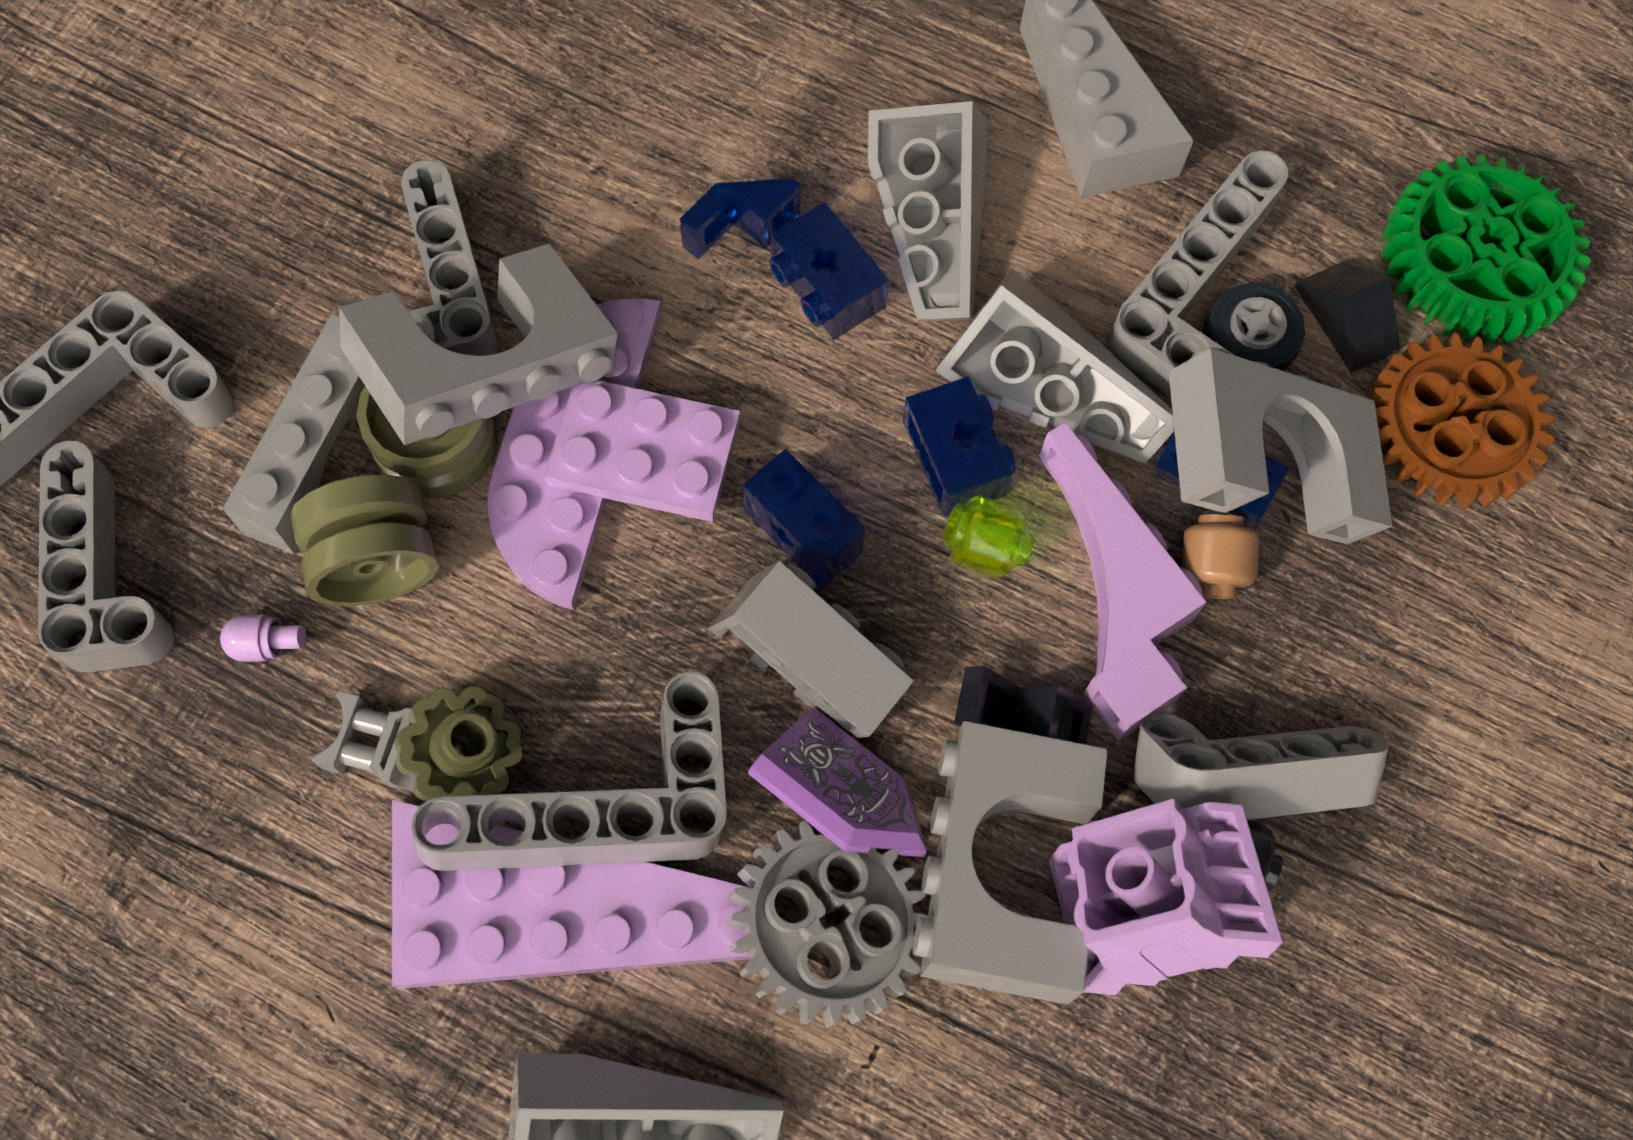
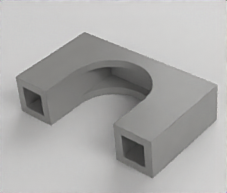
M550 243L499 259L497 300L525 339L517 346L498 354L484 356L464 355L437 345L423 333L395 291L339 307L341 350L404 445L427 437H437L455 427L481 418H491L501 411L532 400L545 399L555 392L584 382H593L606 374L612 373L618 333Z
M1222 348L1199 350L1193 354L1190 360L1169 371L1181 502L1226 513L1269 494L1262 433L1263 422H1265L1284 439L1296 460L1302 483L1308 535L1350 544L1393 527L1374 400L1349 393L1345 388H1334L1312 381L1305 375H1294L1272 368L1265 362H1253L1229 354Z
M963 721L954 740H944L938 774L948 777L945 798L936 797L930 824V833L940 835L937 857L928 856L922 880V893L931 895L928 918L919 917L913 943V955L923 957L920 977L1067 1005L1084 993L1088 948L1084 945L1083 932L1077 926L1019 915L997 903L986 892L977 877L972 860V842L976 828L991 817L1009 812L1029 813L1087 824L1102 807L1107 749Z

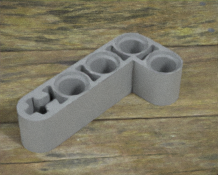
M417 161L404 171L401 185L434 305L412 310L409 313L430 340L447 350L472 356L496 354L499 348L497 333L450 174L446 167L437 161ZM436 197L439 205L428 207V199ZM443 238H451L446 242L436 243ZM456 283H465L460 288L451 290L448 289L451 285H454ZM479 329V331L472 336H460L466 330Z
M68 440L57 443L47 450L42 457L40 465L38 635L40 643L49 653L78 672H96L159 662L168 655L174 644L175 635L171 624L144 599L136 596L115 597V482L113 475L86 445L78 441ZM86 522L85 526L82 528L81 531H79L75 535L70 536V533L72 532L74 527H76L80 523ZM86 575L81 586L69 591L70 586L77 578ZM147 621V627L143 634L129 640L132 629L139 623ZM86 629V634L82 641L76 646L69 648L73 636L79 631Z
M1154 714L1141 720L1133 779L1154 804L1173 798L1184 809L1206 802L1237 804L1243 806L1246 820L1372 805L1378 800L1389 742L1379 733L1361 727H1336L1208 740L1193 724L1185 719L1167 714Z

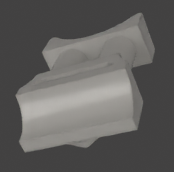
M338 691L336 696L343 711L341 730L335 741L327 749L313 756L311 761L323 770L342 775L346 765L374 772L388 786L414 793L413 782L416 776H408L397 769L396 756L398 752L395 747L396 735L404 727L412 725L409 719L410 708L396 712L390 711L387 714L368 709L369 704L360 696ZM363 732L379 736L377 748L355 743L358 733Z

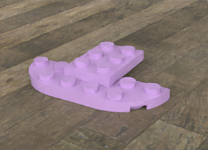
M629 298L597 304L598 308L618 333L612 373L606 374L596 381L584 382L555 392L545 399L532 400L513 407L492 472L487 500L488 517L495 543L503 559L522 584L541 598L560 607L571 610L575 608L607 499L713 522L741 421L740 411L639 389L662 313L661 302L658 300Z

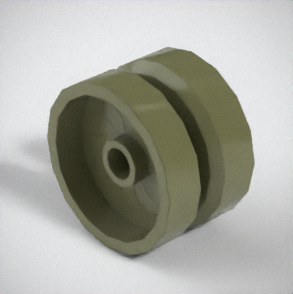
M366 386L360 393L356 417L362 438L373 454L379 469L384 475L404 477L418 484L423 498L441 499L464 492L484 476L495 458L498 434L493 417L481 418L447 430L437 437H427L404 445Z
M379 474L355 476L331 482L308 492L293 506L290 515L296 544L304 553L300 565L305 589L313 601L328 606L351 607L395 599L425 585L434 578L439 569L433 540L429 531L424 530L428 518L418 484L404 477Z

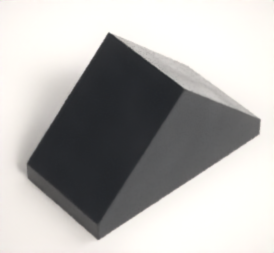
M1341 262L1296 283L1295 288L1350 373L1396 354L1399 351L1400 342L1390 277Z

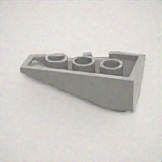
M973 101L868 110V166L872 179L876 182L884 206V217L887 226L891 229L900 257L898 261L919 322L973 319L987 180L988 120Z
M1013 269L1005 276L935 370L981 405L995 410L1001 407L1029 417V422L1045 428L1047 425L1058 427L1066 422L1074 434L1082 435L1090 444L1145 464L1174 432L1172 409L1054 300Z
M517 1053L510 1103L508 1140H778L784 1109L782 1101L589 1055Z

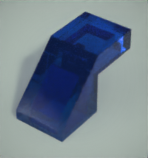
M793 178L715 183L680 218L682 247L699 259L720 237L735 225L766 249L800 215L801 184Z

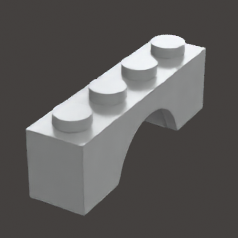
M330 315L222 508L243 535L295 554L298 549L290 518L293 506L308 492L321 486L324 466L331 447L346 422L357 413L360 393L365 387L341 350L339 316Z

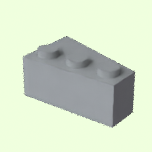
M778 561L751 577L708 629L721 639L728 631L740 638L755 652L750 658L752 663L764 672L769 666L773 667L796 688L794 691L795 696L811 708H816L852 738L870 736L914 682L901 670L904 666L901 658L885 645L880 643L873 645L858 631L860 627L858 620L838 604L830 606L813 591L816 585L811 577L799 567L793 564L785 566L781 561Z

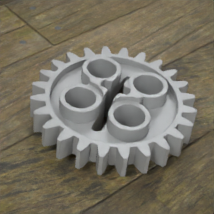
M806 820L801 821L794 828V840L785 830H779L772 837L774 850L761 844L752 853L759 867L745 864L737 875L750 888H735L729 895V900L744 908L743 911L732 914L726 920L727 926L743 930L744 934L743 937L729 947L730 952H748L751 961L739 972L741 977L751 976L759 972L763 981L755 995L761 998L773 990L778 992L780 997L776 1012L780 1015L788 1011L795 1003L799 1004L800 1023L804 1025L813 1021L819 1010L822 1011L826 1028H831L840 1023L842 1010H844L851 1024H856L865 1019V1005L875 1015L886 1010L888 1004L885 994L896 999L907 992L904 982L898 975L911 978L921 970L919 965L908 956L913 954L914 930H916L919 917L928 918L926 915L913 913L912 907L926 895L918 890L907 891L905 883L916 871L913 867L896 871L892 865L899 854L898 849H890L883 855L876 851V848H870L868 853L843 851L820 831L817 830L815 835ZM828 866H836L844 871L849 880L848 892H840L832 887L827 878ZM799 873L807 875L809 879L808 885L799 880ZM776 896H786L794 901L799 911L797 923H788L778 916L774 907ZM832 913L836 917L838 924L825 930L819 919ZM861 919L869 920L878 927L881 934L879 948L868 945L862 939L859 931ZM809 950H817L828 958L831 965V974L828 980L820 979L810 971L807 964ZM850 958L859 963L858 971L850 967Z

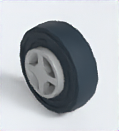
M1243 283L1226 290L1212 304L1203 327V333L1235 356L1253 362H1265L1272 368L1284 371L1300 353L1305 337L1303 315L1294 300L1280 289L1262 283Z

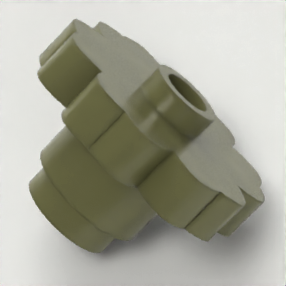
M476 686L466 688L458 697L448 688L441 687L433 691L428 697L418 700L411 707L409 719L412 725L404 727L395 738V747L398 752L396 766L401 773L408 776H416L413 782V791L417 798L428 801L429 799L446 796L497 795L508 787L509 777L506 770L516 765L522 758V749L519 743L521 730L515 722L502 720L504 705L500 698L487 695L485 691ZM451 740H460L465 744L467 749L466 756L459 754L453 748Z

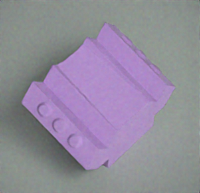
M1173 798L1072 828L1073 841L1059 845L1049 859L1064 923L1077 926L1083 932L1084 945L1088 948L1084 993L1116 995L1126 984L1155 986L1159 981L1166 980L1168 977L1211 968L1227 969L1238 956L1268 958L1283 943L1242 805L1206 802L1184 809Z

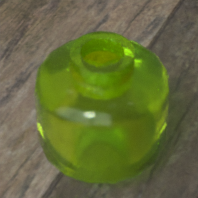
M978 495L970 498L965 505L958 503L953 508L945 526L943 545L949 548L950 558L956 566L998 579L1006 576L1015 565L1021 567L1025 564L1032 549L1033 535L1027 533L1026 517L1020 509Z

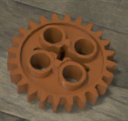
M1453 333L1444 346L1436 335H1432L1423 347L1416 342H1412L1402 355L1396 353L1373 382L1376 388L1368 397V399L1375 401L1378 428H1381L1379 429L1381 446H1387L1389 450L1383 457V464L1398 463L1401 467L1395 481L1400 483L1412 476L1417 480L1415 495L1419 497L1429 487L1435 489L1437 504L1441 506L1452 494H1455L1461 509H1466L1476 497L1484 507H1488L1499 496L1507 500L1520 487L1524 488L1537 475L1536 471L1549 458L1544 451L1555 441V437L1545 432V430L1555 421V416L1539 412L1550 397L1547 394H1532L1530 388L1537 382L1539 377L1537 375H1530L1521 378L1517 373L1523 363L1521 358L1513 360L1509 364L1501 361L1504 348L1501 345L1497 346L1490 354L1483 352L1481 337H1476L1468 348L1463 347L1458 333ZM1470 386H1473L1476 389H1478L1481 392V394L1476 393L1474 390L1471 389ZM1417 396L1427 400L1431 406L1423 404ZM1429 429L1428 431H1423V432H1418V431H1416V430ZM1489 434L1498 438L1502 445L1493 441ZM1435 444L1446 449L1451 457L1438 451Z

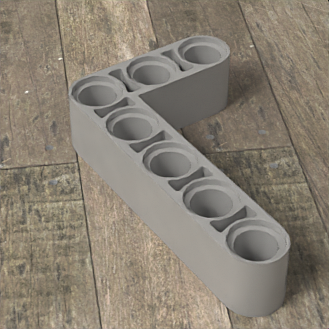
M1263 150L1251 152L1239 163L1123 303L1108 337L1109 352L1133 374L1170 399L1169 371L1178 366L1173 359L1186 362L1192 358L1194 353L1206 348H1222L1226 350L1183 320L1271 213L1288 178V167L1285 161L1273 152ZM1192 255H1197L1203 258L1205 261L1198 260L1194 258ZM1160 291L1168 292L1172 294L1176 299L1165 297L1160 293ZM1127 329H1137L1143 332L1146 337L1133 335Z
M118 290L107 292L97 298L0 381V487L132 371L141 377L187 420L198 427L210 428L226 421L234 408L233 394L212 364L134 295ZM130 323L127 327L121 329L123 326ZM169 355L166 360L162 361L161 363H157L159 359ZM87 360L83 365L77 367L80 363ZM208 388L203 395L193 398L198 391ZM42 397H44V398L41 400V402H39L38 404L34 405L36 401H38L39 399H41Z
M688 671L673 677L665 687L660 714L663 788L446 796L429 799L417 809L411 825L418 857L426 866L441 871L692 860L706 857L715 850L720 841L727 814L719 696L716 686L707 676L698 672ZM683 700L694 701L700 705L703 712L694 716L684 715L676 709L674 704ZM695 756L706 764L707 770L698 774L688 773L681 769L677 761L682 757ZM687 814H700L710 822L711 829L701 834L691 833L684 828L680 819ZM637 816L647 822L650 830L641 836H628L620 830L617 824L625 817ZM571 818L584 823L588 830L580 838L566 839L558 835L554 828L562 820ZM505 821L515 822L524 829L523 834L519 838L510 842L498 841L492 837L490 832L494 826ZM440 824L453 825L460 831L455 840L444 845L433 844L426 839L429 830Z

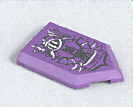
M814 707L809 709L758 757L748 771L751 777L843 851L868 853L870 848L898 849V853L901 856L924 857L927 853L908 782Z

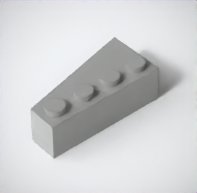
M1025 0L1020 32L1080 198L1180 177L1194 140L1093 0Z

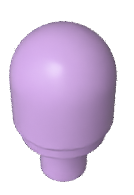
M269 614L239 615L230 619L224 625L220 634V643L223 651L236 661H270L272 658L280 657L283 649H303L306 644V630L303 625L283 626L278 617H272Z

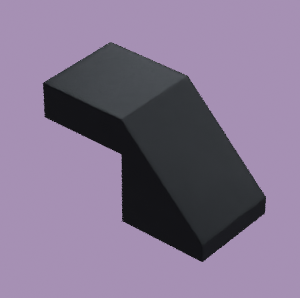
M972 666L965 668L954 724L961 727L963 721L1086 745L1093 706L1059 685L1019 687L985 666Z

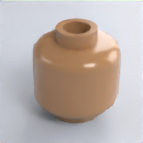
M1221 514L1200 515L1198 524L1191 525L1185 530L1183 535L1182 568H1186L1196 577L1202 588L1203 598L1236 599V588L1249 587L1256 581L1258 576L1259 534L1253 528L1245 526V517Z

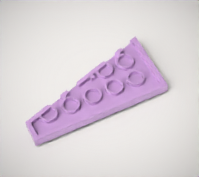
M392 800V987L396 989L751 959L748 952H730L729 947L743 937L744 934L743 930L734 929L726 925V920L732 914L744 910L743 907L729 900L730 893L735 888L746 886L648 862L453 871L434 870L423 864L420 860L414 842L411 825L413 816L420 806ZM440 824L429 830L426 839L433 844L444 845L455 840L460 831L453 825ZM496 825L490 834L498 841L510 842L519 838L523 832Z

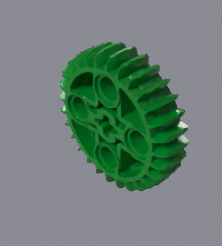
M1483 154L1477 156L1471 165L1462 155L1456 158L1451 166L1445 161H1440L1432 171L1423 170L1417 176L1414 183H1409L1405 187L1388 214L1386 220L1388 224L1383 230L1381 237L1382 241L1386 244L1380 256L1383 260L1390 261L1386 268L1385 276L1400 278L1394 289V295L1408 293L1412 299L1407 305V311L1420 307L1426 312L1423 320L1424 325L1429 324L1434 319L1444 324L1443 336L1448 335L1456 328L1462 330L1463 341L1467 343L1476 333H1480L1486 346L1492 344L1499 335L1506 344L1515 341L1519 335L1528 339L1536 334L1540 328L1546 329L1571 305L1577 296V292L1587 279L1584 272L1588 268L1591 259L1584 255V252L1588 249L1591 241L1588 238L1578 236L1585 226V221L1570 219L1569 216L1575 209V203L1561 204L1557 198L1561 194L1562 187L1549 191L1542 185L1545 174L1539 175L1536 179L1528 177L1524 174L1525 163L1514 171L1506 167L1504 156L1499 158L1494 166L1488 165ZM1422 220L1426 229L1433 236L1428 240H1422L1420 223ZM1537 259H1545L1547 274L1546 271L1538 264V262L1536 261Z

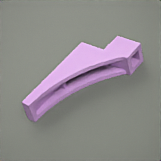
M1064 422L1046 434L1039 457L1060 487L1077 521L1089 556L1096 590L1099 630L1095 677H1093L1083 695L1119 742L1138 729L1142 719L1149 715L1160 714L1172 706L1186 690L1187 687L1182 682L1183 673L1178 663L1169 653L1165 651L1159 652L1156 645L1191 623L1204 607L1206 601L1202 597V588L1196 577L1186 568L1180 569L1166 551V542L1159 530L1151 523H1144L1132 508V501L1126 488L1117 479H1110L1097 463V455L1090 442L1082 435L1076 436L1067 423Z

